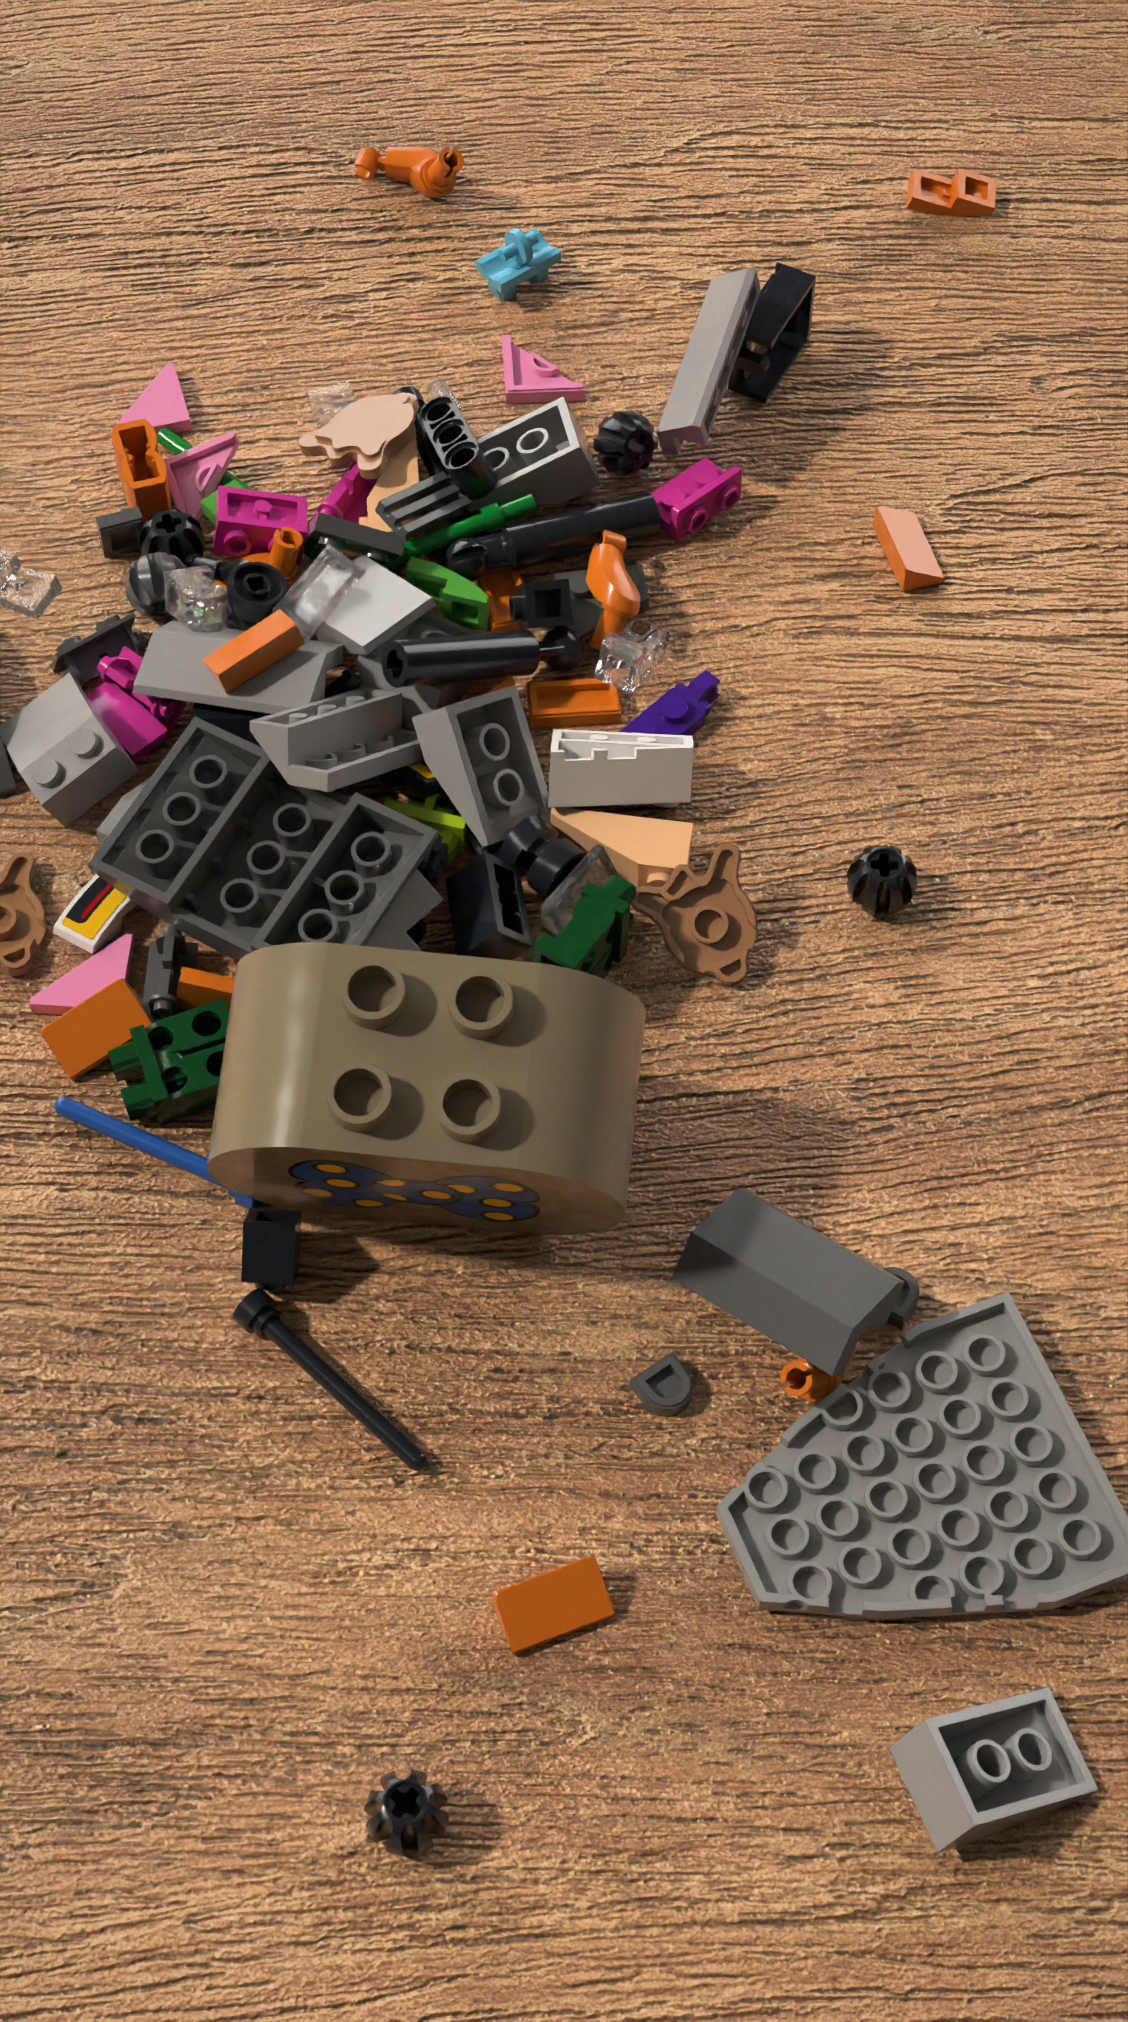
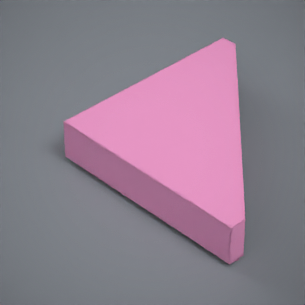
M502 335L506 404L552 402L563 396L566 401H585V386L583 383H573L559 374V368L536 353L532 352L529 354L512 343L510 335Z
M173 363L166 364L117 424L146 419L153 426L156 436L164 427H167L174 433L192 430L189 413Z
M235 431L164 460L167 468L170 493L176 509L182 513H189L199 521L202 515L200 501L215 491L240 445Z
M124 934L32 996L30 999L32 1013L63 1015L119 978H123L128 983L135 944L133 934Z

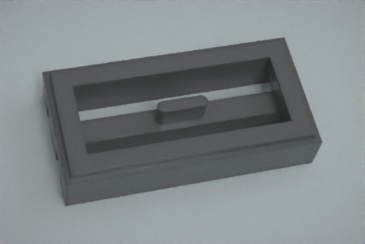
M442 471L380 500L375 512L396 535L405 537L407 541L466 513L471 501L466 496L458 497L460 489L455 483L449 486L446 483L449 477ZM444 501L448 503V505H445L405 525H402L400 523L413 516H420L426 513L428 509Z

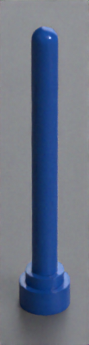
M60 1097L56 1100L54 1109L58 1115L224 1187L208 1173V1158L69 1097ZM228 1189L229 1195L235 1198V1203L246 1209L262 1208L265 1203Z

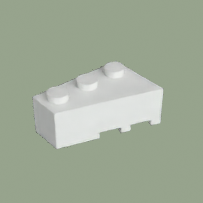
M553 729L550 752L548 808L653 804L658 807L673 808L680 806V803L690 802L694 748L693 736Z

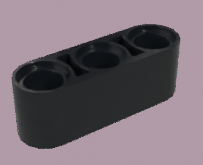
M442 395L429 400L421 408L419 419L444 467L460 489L463 497L466 496L469 500L485 497L495 488L498 479L471 427L451 396Z

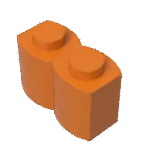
M146 419L114 425L112 429V442L118 477L125 488L128 509L139 506L143 522L145 523L148 522L149 517L153 513L172 508L166 464L159 454L155 430Z

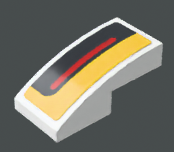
M96 874L64 910L54 925L53 934L93 954L121 931L122 917L138 904Z

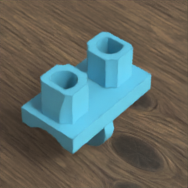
M513 228L505 233V245L476 260V270L488 281L489 290L500 301H506L515 296L516 285L525 280L538 283L547 278L549 267L561 261V251L557 247L549 245L536 228L525 234L518 228Z

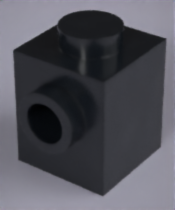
M569 579L525 582L514 587L515 595H510L509 611L511 621L513 623L518 622L519 630L542 631L574 625Z
M250 1208L243 1222L241 1282L255 1283L256 1288L269 1291L284 1289L286 1285L293 1286L300 1270L302 1211Z

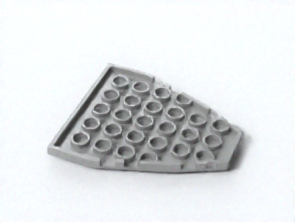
M1009 1291L912 1327L902 1335L901 1342L884 1356L877 1355L866 1364L865 1371L846 1386L841 1384L796 1420L783 1433L779 1444L763 1461L759 1459L747 1472L746 1479L737 1488H733L716 1506L715 1515L758 1609L872 1619L1043 1611L1059 1608L1128 1581V1516Z

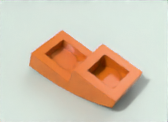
M914 168L908 179L907 209L934 215L961 217L989 215L995 209L996 179L960 168L956 171L953 179Z

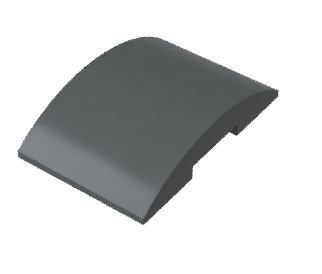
M195 716L88 863L90 870L115 889L155 916L203 944L239 961L242 957L255 950L288 943L327 942L365 946L439 837V833L437 830L357 792L349 798L334 790L324 792L289 785L263 748Z

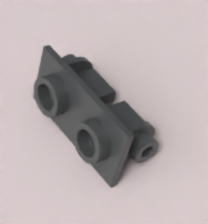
M133 612L122 619L119 615L111 616L102 621L95 628L97 632L81 639L78 635L64 641L56 649L58 653L54 656L51 669L55 672L64 667L65 670L60 672L61 678L70 673L80 687H83L100 677V672L97 671L100 657L104 655L110 658L118 657L123 646H127L141 656L143 654L142 649L148 647V643L141 631L133 633L131 630L136 615Z
M173 926L163 928L162 933L157 936V940L150 941L143 1006L153 1023L187 1011V1009L180 1008L179 1000L176 998L178 982L182 967L196 969L199 944L186 942L182 931Z

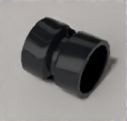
M245 562L237 565L229 574L225 596H228L225 600L228 607V624L227 619L222 617L221 626L247 631L279 609L283 610L287 584L282 573L273 566L262 562Z
M530 815L519 822L507 835L498 854V858L518 866L521 880L528 879V886L549 903H556L571 893L582 879L589 864V856L567 838L559 839L558 831L538 815Z

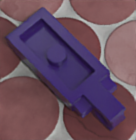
M705 670L691 680L688 687L683 683L676 685L675 688L672 687L619 732L692 736L705 725L706 716L712 710L710 703L719 696L717 691L720 680Z

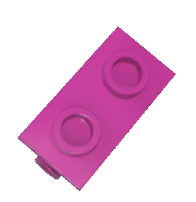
M357 461L352 462L349 469L327 498L318 506V510L309 520L308 525L318 512L359 524V517H365L367 514V497L379 478L373 480L362 478Z
M123 646L118 657H103L97 665V671L100 672L101 679L127 693L158 719L169 732H172L188 701L134 694L133 684L143 657L127 646Z

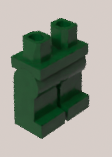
M611 875L601 888L589 882L581 891V899L573 907L572 919L557 937L554 938L543 932L533 944L532 962L565 967L604 979L612 967V960L619 964L627 955L628 932L634 924V915L630 912V905L636 898V887L616 875Z
M224 998L156 1021L146 1028L144 1024L130 1028L133 1041L107 1051L117 1082L141 1074L144 1075L146 1081L120 1090L130 1121L157 1114L160 1126L175 1122L174 1117L191 1116L205 1107L216 1104L229 1011Z

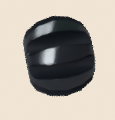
M632 410L614 412L611 417H605L598 425L599 434L596 438H593V449L599 452L597 461L607 471L615 472L619 476L637 475L640 469H647L653 461L652 455L654 450L658 449V437L653 435V424L642 414L638 415Z
M170 508L162 512L157 511L149 517L148 522H145L141 527L138 546L142 556L165 552L168 555L176 556L184 563L185 558L190 554L200 553L203 556L206 539L199 522L192 515L182 513L176 508Z
M874 845L865 848L862 854L854 857L847 871L848 893L853 902L862 904V909L865 912L873 915L875 912H883L886 915L899 912L902 906L910 903L918 887L916 880L917 870L912 859L902 855L901 849L892 845L887 848Z
M411 1769L409 1777L403 1780L398 1779L395 1771L380 1779L384 1791L371 1790L368 1795L364 1811L374 1817L370 1818L365 1826L375 1843L389 1839L386 1851L390 1854L403 1857L404 1849L408 1846H414L418 1849L420 1855L434 1846L432 1838L429 1836L430 1834L443 1835L445 1833L450 1815L440 1808L446 1805L448 1799L438 1782L425 1786L427 1780L425 1772ZM413 1808L417 1809V1816L415 1817L408 1814ZM399 1809L406 1813L400 1819L397 1818V1811Z

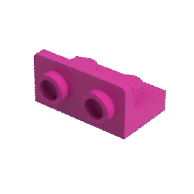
M704 457L650 493L658 506L661 530L676 542L688 533L698 531L707 520L722 510L726 511L732 508L740 499L742 470L734 465L723 472L707 457Z
M218 485L213 554L242 558L252 554L270 553L275 531L277 529L280 531L282 527H290L300 532L303 537V543L296 559V564H301L308 534L307 497Z

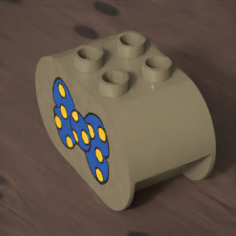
M327 942L288 943L255 950L242 957L236 966L207 1171L215 1181L236 1193L268 1204L301 1211L536 1235H574L605 1230L621 1222L626 1211L646 1017L645 1007L631 992L608 980L585 972L544 963Z

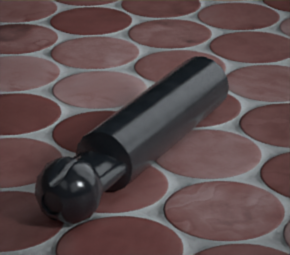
M649 492L507 526L498 533L478 538H461L448 547L445 555V565L447 569L472 582L483 575L507 569L517 571L592 552V548L596 543H602V533L604 530L625 536L626 543L657 536L661 530L660 513L654 497Z
M555 628L547 632L542 641H537L535 635L528 630L393 640L386 644L382 653L381 665L386 681L392 687L400 688L507 678L509 676H528L537 670L539 662L542 661L553 670L569 671L580 664L584 656L585 647L581 636L570 628Z

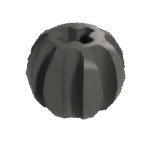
M165 552L146 554L131 564L125 576L126 596L131 606L142 616H148L152 619L171 617L186 608L192 596L191 575L187 566L174 555H168Z

